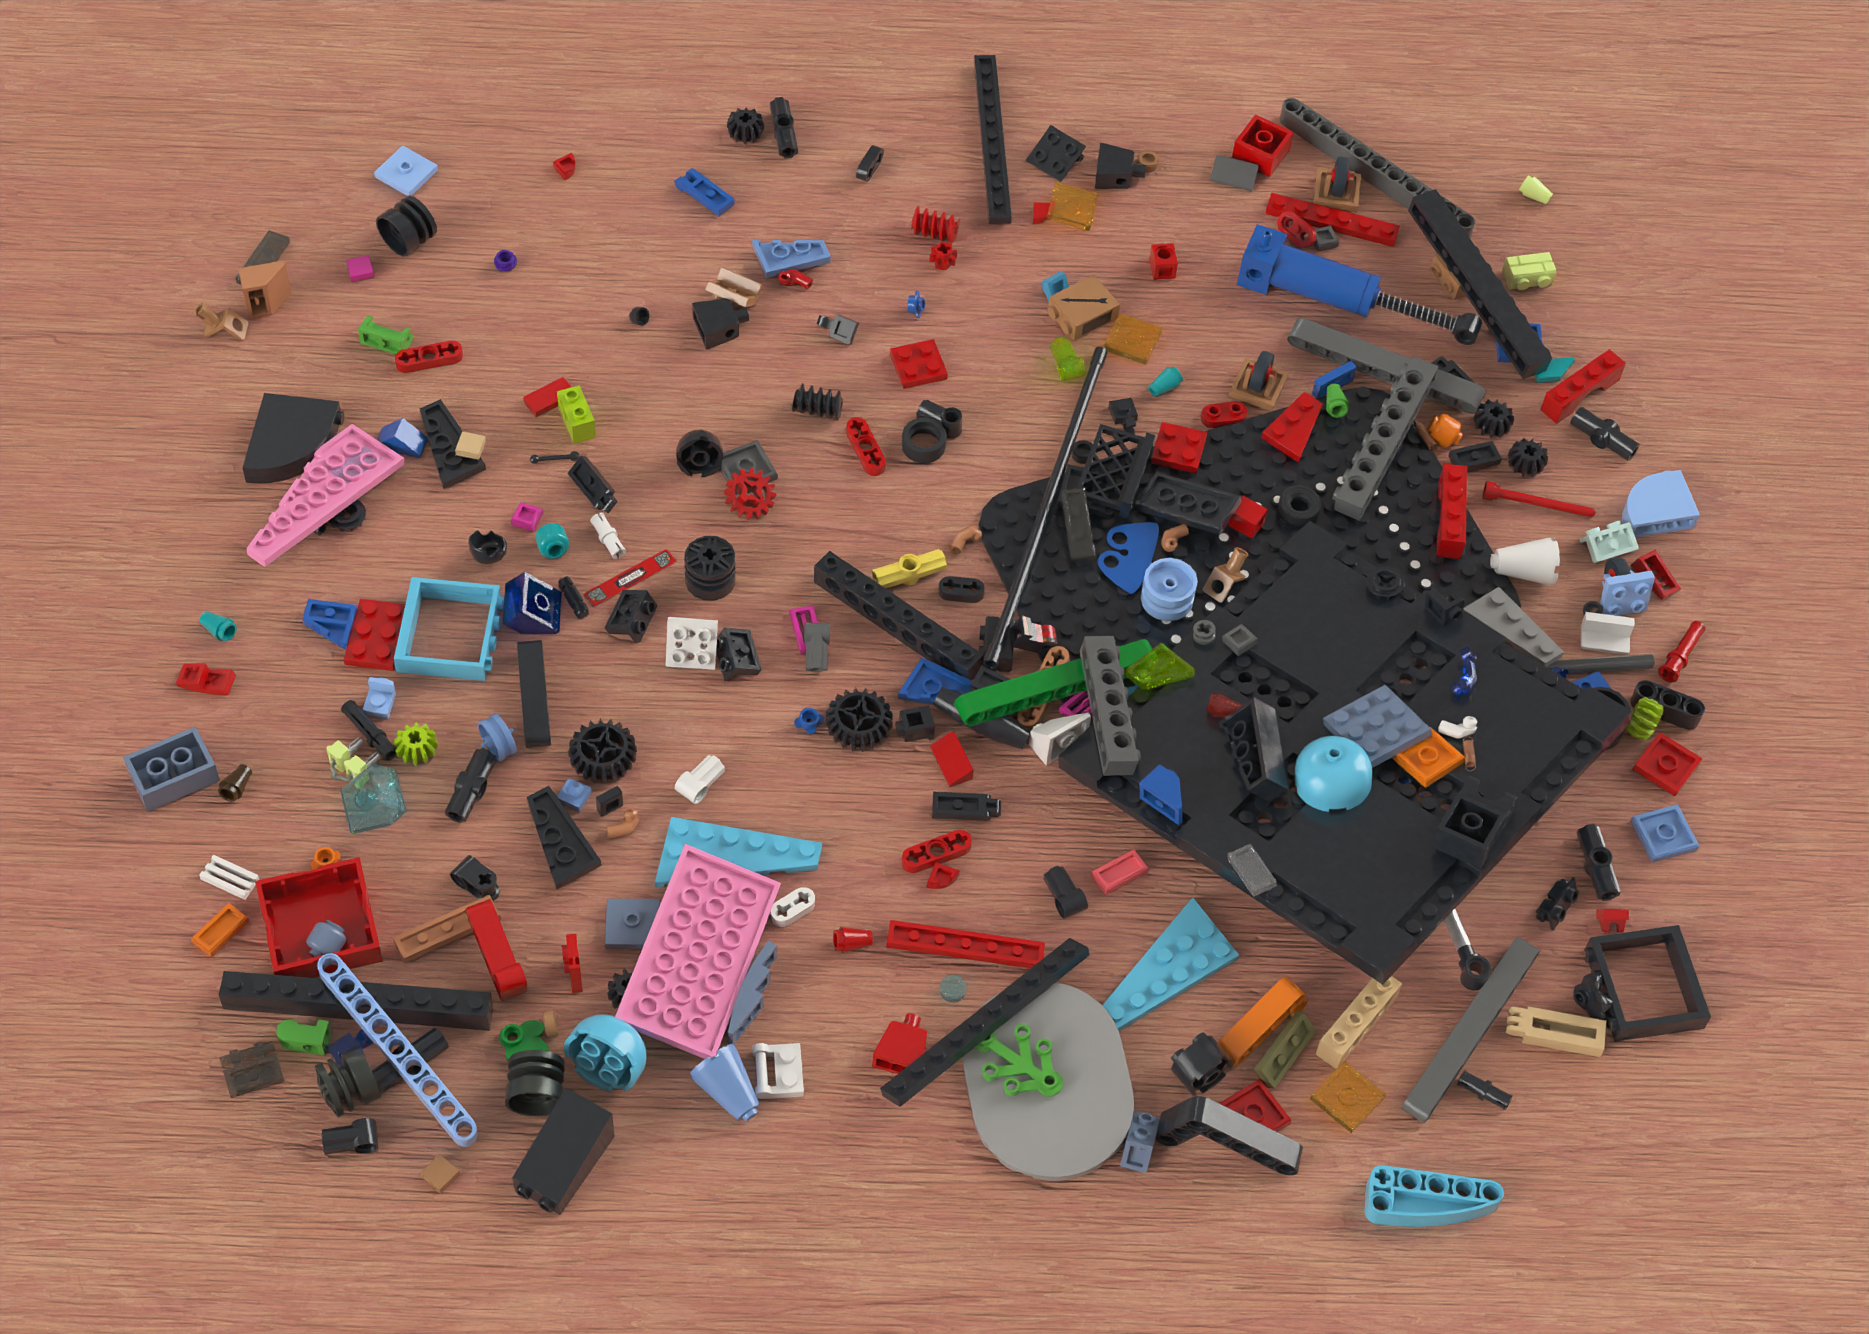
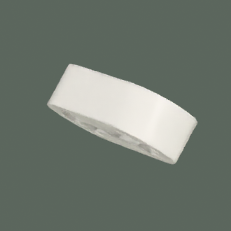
M801 887L775 902L771 909L772 923L778 927H786L810 913L815 906L813 891L809 888ZM799 898H802L804 900L808 898V903H799ZM780 910L782 913L787 911V916H778V911Z

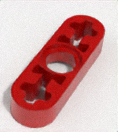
M452 340L400 350L395 355L396 368L402 373H410L456 364L463 358L462 346L459 342ZM429 353L435 355L431 360L423 358L424 355Z
M860 417L849 419L846 424V435L865 472L871 476L883 474L886 459L867 422ZM854 427H856L858 430L861 429V432H860V435H861V436H859V433L857 432L856 429H853ZM863 443H868L872 448L863 450L859 446ZM871 457H873L875 464L878 466L871 464Z
M955 830L909 847L902 854V867L909 873H917L934 867L935 862L942 864L964 856L971 850V835L965 830ZM956 840L964 842V846H961L959 843H956ZM932 847H940L944 853L940 856H934L929 850ZM913 856L914 859H918V862L909 861V857Z

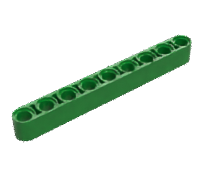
M1145 639L1119 646V665L1124 669V679L1151 671L1154 665L1160 661L1150 643ZM1080 658L965 693L955 700L954 706L966 726H974L1087 691L1082 660Z

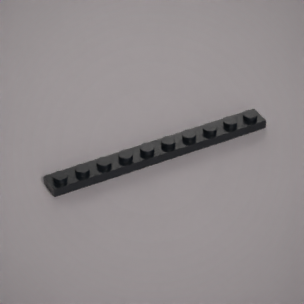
M974 55L989 224H1011L1012 216L996 55Z
M1068 938L880 1088L882 1096L901 1107L1090 955L1088 947Z

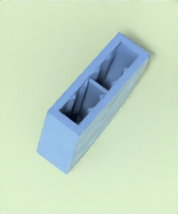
M1681 470L1664 471L1647 476L1632 488L1622 512V524L1630 522L1635 538L1694 529L1700 514Z

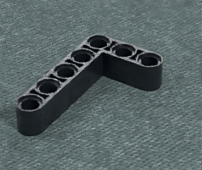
M1193 1096L1163 1111L1160 1115L1156 1141L1162 1145L1178 1146L1198 1135H1202L1280 1174L1288 1176L1298 1174L1303 1150L1301 1144L1209 1098Z

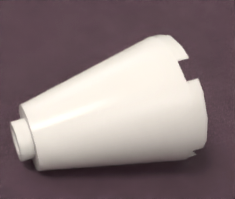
M1548 537L1496 549L1495 554H1491L1490 557L1491 568H1494L1498 574L1545 585H1554L1559 574L1554 573L1555 567L1559 566L1560 563L1558 543L1554 541V537Z

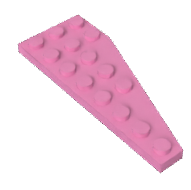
M351 424L316 450L314 459L311 463L308 462L306 464L304 473L299 479L296 478L279 502V508L276 512H272L269 516V522L264 529L259 530L247 547V555L266 567L404 465V457Z

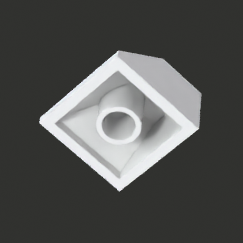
M1089 713L1051 719L1044 724L1039 723L1030 731L1029 745L1047 766L1057 760L1058 755L1089 727L1091 716Z

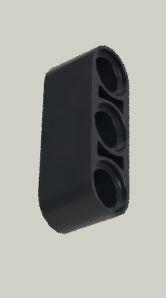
M1647 680L1638 682L1630 698V704L1633 708L1644 696L1657 701L1658 704L1663 706V714L1660 720L1687 730L1695 729L1705 712V706L1700 700Z

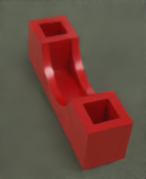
M1607 350L1546 392L1540 410L1558 424L1571 415L1578 404L1591 391L1599 387L1605 391L1618 382L1626 363L1613 351Z
M1444 463L1438 484V499H1441V515L1437 535L1436 556L1460 559L1466 543L1467 466Z

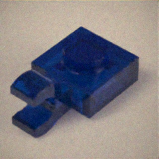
M361 1029L356 1037L353 1038L349 1032L326 1048L340 1068L343 1066L342 1053L357 1046L362 1051V1049L372 1045L373 1042Z

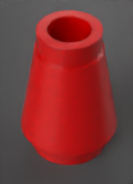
M840 927L839 930L833 931L835 951L845 953L872 946L873 944L871 930Z

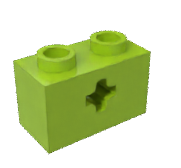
M580 385L557 391L558 408L573 444L596 438L595 420Z

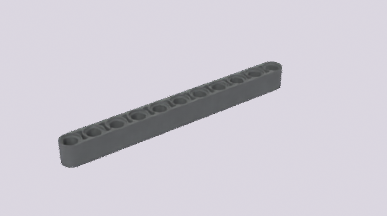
M1295 98L1284 100L1280 114V123L1334 160L1338 156L1349 158L1350 171L1361 174L1362 179L1407 209H1409L1414 196L1433 190ZM1443 197L1446 205L1456 215L1458 222L1468 232L1469 238H1471L1475 225L1474 217Z

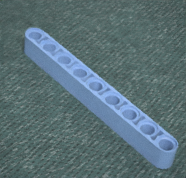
M332 953L323 955L318 961V971L322 981L454 1142L461 1147L473 1145L477 1140L478 1134L476 1124L471 1116L341 958ZM328 965L338 966L337 970L333 973L324 972ZM350 984L354 986V990L350 993L345 994L341 992V988L345 985ZM361 1005L371 1006L370 1011L365 1014L357 1012ZM378 1025H386L388 1027L387 1031L383 1034L373 1032L374 1028ZM395 1045H402L404 1047V1051L400 1054L395 1055L390 1052L391 1048ZM412 1065L421 1067V1071L416 1075L407 1073V1069ZM433 1085L438 1088L437 1093L432 1096L423 1093L424 1089L428 1086ZM446 1106L455 1108V1112L450 1116H443L440 1113ZM462 1127L472 1129V1133L467 1137H461L457 1134L458 1130Z

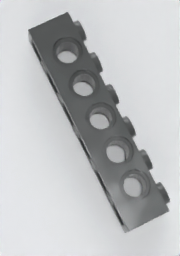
M1085 636L1080 648V655L1103 775H1133L1136 766L1140 764L1141 754L1139 750H1136L1135 746L1136 730L1131 726L1132 710L1127 705L1128 689L1123 685L1124 669L1119 665V646L1115 645L1114 636Z

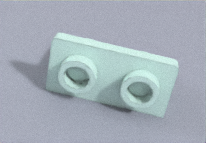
M1616 521L1606 525L1607 529L1602 531L1597 527L1585 531L1587 536L1579 539L1580 543H1587L1593 564L1639 549L1630 522L1621 525L1620 521Z

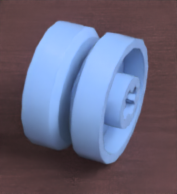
M1174 558L1159 559L1151 563L1146 569L1140 597L1142 606L1148 614L1159 620L1174 621L1185 617L1192 609L1198 582L1196 573L1190 565Z

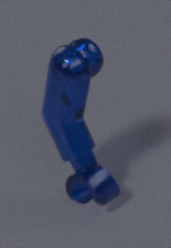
M1469 647L1460 650L1464 659V674L1458 683L1452 685V690L1457 697L1463 694L1467 695L1477 682L1475 663H1473L1477 656L1475 653L1470 652Z

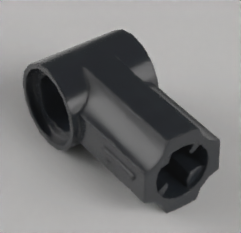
M923 400L919 405L916 414L917 418H930L941 423L946 430L947 438H956L961 435L962 413L959 409L954 407L944 408L929 400Z
M1055 866L1044 874L1043 879L1054 896L1055 906L1063 919L1088 909V902L1084 892L1080 888L1075 887L1063 866Z
M361 1118L353 1121L349 1126L322 1129L324 1154L353 1150L359 1154H367L378 1149L377 1126L374 1119Z

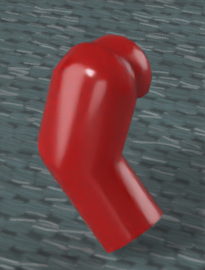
M795 269L782 271L778 276L780 283L785 286L799 284L809 289L813 284V279Z

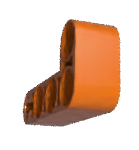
M1287 976L1280 979L1218 1042L1233 1060V1068L1239 1066L1288 1016L1292 1018L1295 1012H1301L1307 1005L1306 994Z

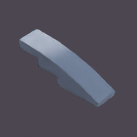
M769 940L754 960L741 985L731 1016L728 1044L734 1045L764 1007V995H762V992L770 983V970L768 968L777 958V945Z

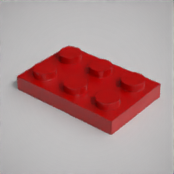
M360 599L343 659L344 665L394 671V655L406 604Z

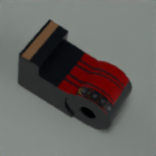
M1021 616L1010 628L1013 648L1036 653H1048L1051 648L1057 646L1055 628L1051 625L1031 623L1030 618Z

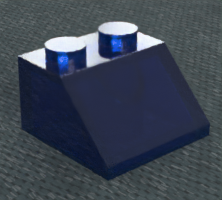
M523 572L505 583L503 625L520 634L559 633L562 592Z

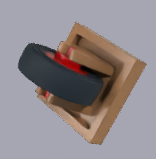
M1338 156L1334 169H1317L1313 203L1357 213L1361 174L1348 171L1349 158Z
M1262 351L1257 362L1245 358L1230 390L1229 397L1272 412L1289 373L1273 368L1274 354Z

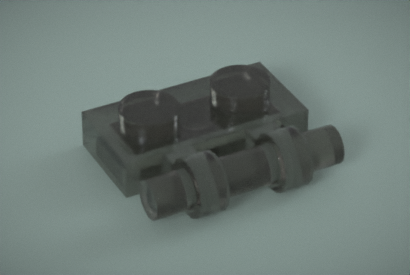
M273 1041L263 1044L262 1042H257L253 1044L254 1047L241 1051L237 1049L229 1051L230 1054L219 1057L222 1067L233 1064L232 1068L223 1070L231 1098L285 1082L277 1054L265 1056V1054L275 1051ZM254 1057H257V1059H258V1060L251 1061V1062H248V1063H245V1064H242V1063H241L242 1061H245V1060H248V1059H251V1058H254Z

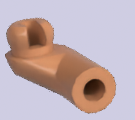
M1185 524L1164 532L1161 542L1164 550L1168 552L1175 550L1178 545V538L1188 535V528Z
M970 525L957 532L950 550L955 554H960L968 539L976 542L981 538V530L977 529L978 527L975 525Z
M634 808L626 809L624 811L625 817L620 824L607 826L608 838L612 839L632 834L639 823L640 817L637 815V810Z

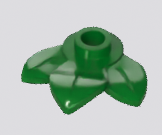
M528 1020L519 1026L509 1024L501 1030L499 1041L501 1046L506 1049L507 1061L511 1055L519 1051L543 1050L549 1052L547 1044L540 1038L545 1030L543 1023L536 1020ZM516 1036L517 1040L509 1041L508 1038Z

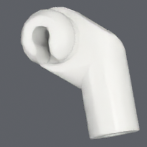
M1467 716L1463 719V723L1458 725L1442 720L1438 732L1460 739L1474 734L1477 729V720L1474 717Z

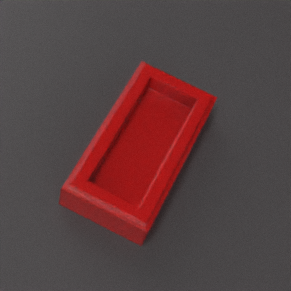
M561 377L524 396L523 401L534 416L538 417L558 406L557 391L571 388V386L564 377Z

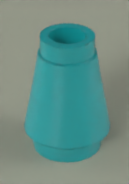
M1166 367L1148 386V390L1152 396L1158 397L1179 387L1183 377L1176 367Z
M209 611L204 612L200 617V624L217 640L229 641L235 636L237 626L232 619Z

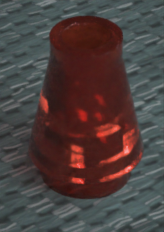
M1220 692L1218 694L1212 693L1206 712L1211 713L1215 717H1226L1243 704L1232 700Z

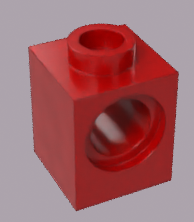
M1174 243L1152 244L1149 261L1153 280L1175 279L1178 261Z

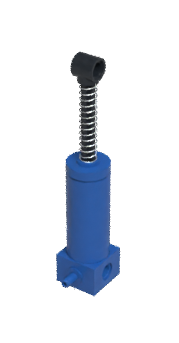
M1258 224L1256 225L1242 257L1237 280L1238 286L1266 295L1271 285L1366 318L1371 309L1381 306V309L1384 307L1387 311L1389 309L1392 312L1396 311L1398 315L1402 313L1403 316L1408 315L1409 318L1414 317L1415 320L1426 321V324L1432 323V326L1435 324L1438 325V328L1440 326L1443 327L1444 330L1447 328L1461 344L1472 345L1475 343L1482 326V320L1479 316L1473 313H1465L1454 318L1453 315L1448 316L1447 313L1436 312V309L1433 311L1430 310V307L1427 309L1424 308V305L1422 307L1418 306L1419 304L1415 305L1413 301L1409 303L1407 300H1401L1402 298L1397 299L1396 296L1385 295V292L1382 294L1381 287H1379L1380 276L1285 245L1287 234Z

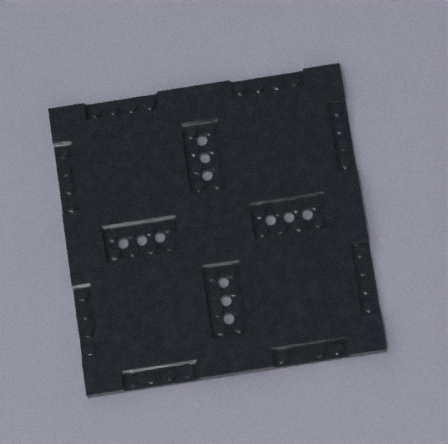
M1309 521L1280 548L1279 556L1224 608L1218 606L1204 619L1211 621L1216 627L1215 640L1207 645L1197 643L1194 640V632L1192 630L1156 664V671L1128 696L1127 705L1132 710L1131 726L1136 730L1135 746L1136 750H1139L1141 754L1140 764L1136 766L1133 775H1103L1095 728L1092 725L1058 755L1059 768L1383 985L1630 724L1632 711L1590 686L1586 690L1580 688L1506 644V637L1465 612L1457 621H1452L1443 626L1425 609L1427 590L1421 594L1405 584L1404 592H1400L1398 597L1391 596L1387 600L1386 597L1381 596L1377 599L1376 594H1370L1368 587H1366L1367 575L1377 567L1347 550L1348 543ZM1381 582V586L1387 585L1388 587H1390V583L1385 584L1384 582ZM1242 624L1257 637V644L1238 656L1222 641V636ZM1422 664L1427 668L1417 669L1414 666ZM1242 678H1248L1251 681L1242 683L1239 680ZM1402 679L1410 680L1411 683L1402 684L1399 681ZM1384 685L1397 695L1425 724L1435 730L1463 756V742L1466 740L1472 741L1473 739L1476 768L1475 766L1466 767L1464 762L1425 788L1394 759L1390 758L1372 768V786L1368 796L1361 804L1349 810H1346V808L1329 809V812L1316 809L1304 802L1297 792L1290 790L1292 787H1296L1294 780L1295 764L1304 747L1316 739L1334 736L1324 726L1323 718ZM1267 690L1270 694L1260 695L1258 692ZM1253 697L1275 709L1288 785L1287 791L1270 802L1248 791L1239 771L1240 765L1231 754L1233 752L1232 747L1226 742L1224 738L1226 734L1224 730L1220 729L1218 724L1219 721ZM1285 702L1290 704V706L1282 708L1278 704ZM1467 716L1474 717L1477 720L1476 731L1474 734L1466 736V738L1457 739L1438 732L1442 720L1455 725L1463 723V719ZM1159 764L1166 769L1173 770L1180 779L1182 823L1180 825L1140 799L1139 783ZM1469 776L1481 780L1478 785V793L1484 799L1490 801L1498 800L1506 792L1518 796L1512 815L1481 869L1433 848L1437 828L1448 811L1443 810L1440 806L1452 804ZM1402 778H1407L1412 782L1402 784L1399 782V780ZM1428 791L1432 796L1423 797L1419 793ZM1282 802L1285 803L1287 807L1277 808L1274 805L1276 803ZM1262 818H1267L1271 823L1261 824L1258 821ZM1246 882L1249 883V885L1251 886V888L1253 889V891L1255 892L1256 895H1254V893L1252 892V890L1250 889V887L1248 886V884H1247ZM1263 882L1266 884V887H1265L1264 884H1263V886H1262L1261 889H1259V890L1255 889V888H1260V886H1261V884H1262Z

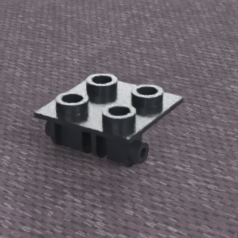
M1050 125L1026 161L1062 182L1074 163H1080L1083 160L1084 155L1082 152L1086 146Z

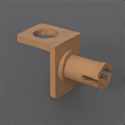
M201 303L194 309L193 314L206 322L205 337L225 329L239 340L245 338L248 321L230 308L216 313L204 303ZM233 320H237L239 322L241 327L240 331H237L233 327Z
M1234 548L1227 564L1213 569L1203 587V591L1218 602H1223L1232 585L1245 579L1246 576L1240 573L1239 570L1249 554L1241 548ZM1214 580H1220L1223 583L1224 589L1221 593L1213 591L1212 583Z

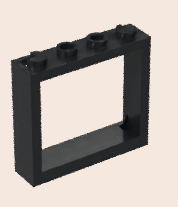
M1679 925L1590 937L1584 948L1586 954L1584 960L1586 963H1589L1591 973L1602 976V984L1599 991L1613 1002L1612 1007L1605 1014L1607 1017L1606 1026L1610 1028L1615 1042L1705 1029L1711 1015ZM1665 943L1688 1013L1626 1022L1603 952Z

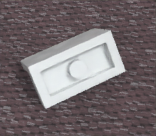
M1586 612L1581 623L1580 648L1583 650L1628 655L1630 652V635L1634 628V618Z

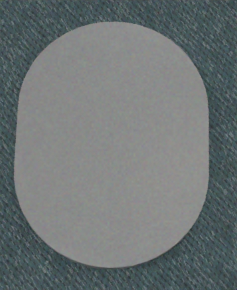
M1054 983L999 1027L994 1034L997 1041L1020 1056L1019 1044L1015 1039L1014 1031L1019 1024L1028 1025L1031 1031L1029 1044L1032 1062L1041 1071V1056L1036 1052V1043L1043 1038L1050 1040L1052 1043L1050 1055L1053 1071L1058 1072L1063 1079V1088L1057 1095L1047 1097L1039 1091L1018 1093L1016 1096H1008L1004 1092V1082L1006 1079L1016 1078L1019 1082L1034 1079L1026 1074L986 1081L982 1076V1068L985 1064L994 1063L997 1067L1012 1064L993 1051L984 1053L977 1050L976 1047L963 1056L964 1074L976 1130L985 1147L1007 1168L1033 1176L1034 1179L1047 1181L1077 1178L1101 1167V1164L1106 1162L1112 1155H1115L1123 1145L1129 1132L1134 1112L1133 1089L1121 1037L1114 1020L1106 1009L1087 993L1069 985ZM1022 1030L1019 1031L1018 1034L1020 1036H1025L1027 1032ZM1042 1045L1039 1048L1045 1051L1049 1047L1046 1045ZM992 1069L986 1071V1074L993 1075L995 1073V1071ZM1046 1080L1045 1083L1047 1085L1054 1084V1081ZM1010 1084L1007 1088L1014 1090L1016 1085Z

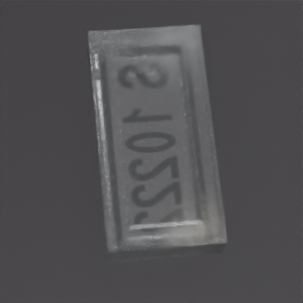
M1251 844L1228 853L1229 862L1253 897L1276 887L1275 878Z

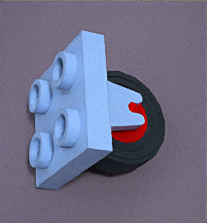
M1613 558L1608 560L1604 569V581H1602L1603 591L1600 605L1603 609L1602 614L1619 616L1646 611L1655 579L1652 571L1633 573L1624 559Z

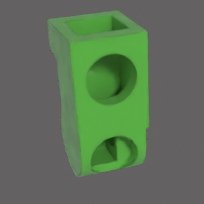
M286 1019L278 1025L276 1033L284 1049L325 1056L332 1030L329 1021L318 1020L317 1026L298 1024L292 1019Z

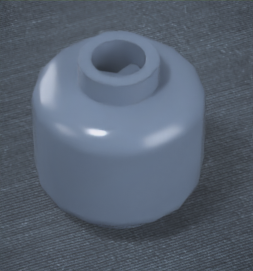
M326 920L325 923L318 922L306 940L307 945L311 948L309 953L317 957L339 952L346 942V937L343 934L345 930L329 920Z

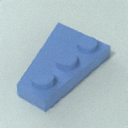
M752 240V247L766 278L778 276L782 271L802 270L831 262V256L824 240H796L794 243H781V240H772V243H760V240Z

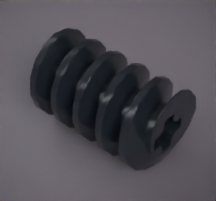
M802 383L795 392L792 411L795 412L799 406L801 414H804L808 408V413L811 416L817 410L819 417H823L826 412L828 419H832L835 414L836 420L839 421L843 406L841 391H838L835 397L832 396V389H829L826 395H824L822 387L819 388L817 393H814L813 385L810 386L808 391H805V386Z

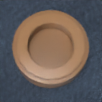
M1143 151L1138 155L1136 164L1146 165V172H1153L1158 168L1159 157L1152 151Z
M554 1009L544 1011L543 1021L547 1036L549 1038L559 1036Z

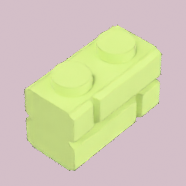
M1546 252L1506 257L1502 273L1509 290H1525L1528 287L1539 286L1544 288L1553 284L1556 268L1550 253Z

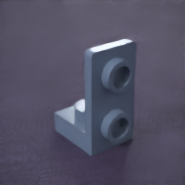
M1145 1112L1133 1113V1120L1129 1128L1120 1167L1147 1173L1160 1118Z

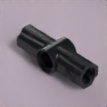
M775 97L770 102V110L779 156H783L785 159L793 158L794 155L798 154V147L789 101L783 97Z
M1580 407L1571 419L1570 424L1589 435L1593 445L1600 449L1607 447L1627 461H1630L1639 449L1640 444L1622 433L1619 425L1612 419L1602 420L1584 407Z
M484 748L476 749L466 770L459 773L454 787L455 792L445 810V815L452 821L458 823L466 822L476 800H480L483 797L487 787V778L497 760L496 755L492 754L490 750Z
M1588 824L1579 828L1577 836L1586 861L1584 868L1592 879L1598 899L1608 901L1618 897L1621 891L1611 864L1613 856L1611 851L1605 846L1599 826Z
M433 1028L411 1043L426 1063L449 1048L443 1034L436 1028ZM402 1045L398 1046L392 1054L402 1053L404 1047ZM388 1060L372 1070L381 1094L403 1080ZM412 1065L407 1069V1073L410 1075H416L421 1071V1067L417 1065Z

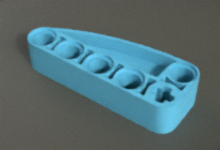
M1379 1165L1371 1171L1366 1184L1365 1216L1371 1223L1390 1226L1425 1227L1456 1224L1495 1212L1503 1198L1504 1192L1501 1185L1492 1180ZM1402 1183L1410 1184L1413 1189L1405 1188ZM1429 1187H1436L1440 1193L1431 1191ZM1456 1191H1463L1467 1197L1460 1196ZM1483 1194L1492 1196L1494 1200L1486 1199ZM1374 1204L1381 1205L1385 1210H1377Z

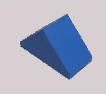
M401 418L382 427L377 440L396 453L421 458L428 437L404 418Z

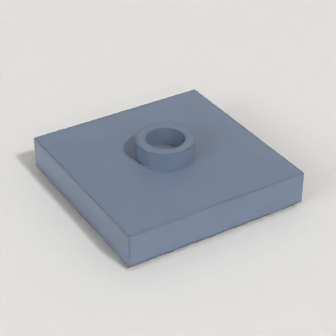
M607 899L605 949H642L659 909L660 900Z

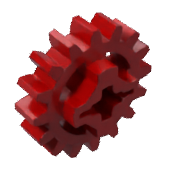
M750 468L748 473L741 469L739 475L734 472L731 476L732 480L727 481L726 486L728 488L725 489L724 495L729 497L725 500V504H732L730 512L737 510L738 518L745 514L747 520H750L752 515L759 519L761 513L767 515L769 512L768 508L773 507L774 502L772 500L776 498L777 493L771 491L775 488V484H768L771 477L763 478L762 470L755 474L753 468ZM735 487L737 488L736 491L739 493L738 498H736L735 496ZM762 490H764L765 492V501L763 500L764 497L761 495ZM752 492L754 495L748 496L746 493Z

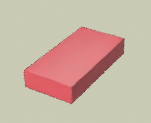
M1135 849L1092 871L1091 877L1102 892L1107 895L1147 873L1148 867Z

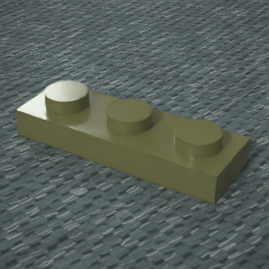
M1295 1012L1254 1068L1267 1088L1275 1089L1316 1032V1029L1303 1012Z

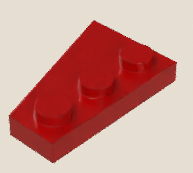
M1303 392L1263 431L1262 439L1299 463L1323 403L1308 393Z

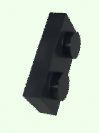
M1493 441L1450 450L1448 455L1453 465L1467 466V472L1499 465L1502 460Z

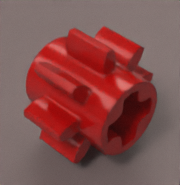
M940 242L936 247H931L929 262H934L936 269L947 270L951 265L955 266L957 250H952L951 243Z

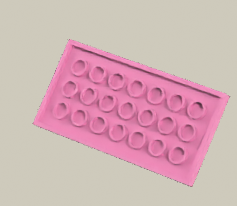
M685 844L615 1017L627 1022L639 1033L706 1059L707 1057L712 1058L715 1056L781 883Z

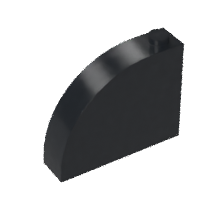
M264 393L242 467L245 481L247 483H273L304 473V467L314 459L316 450L335 437L339 425L344 423V411H341L339 401Z

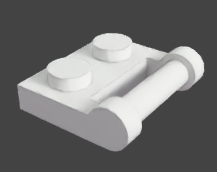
M758 1043L753 1045L752 1054L756 1059L757 1074L756 1097L758 1099L804 1097L800 1043L778 1045ZM766 1057H774L776 1086L770 1087L768 1085Z

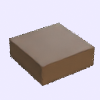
M439 1154L420 1172V1175L441 1194L460 1175V1171Z

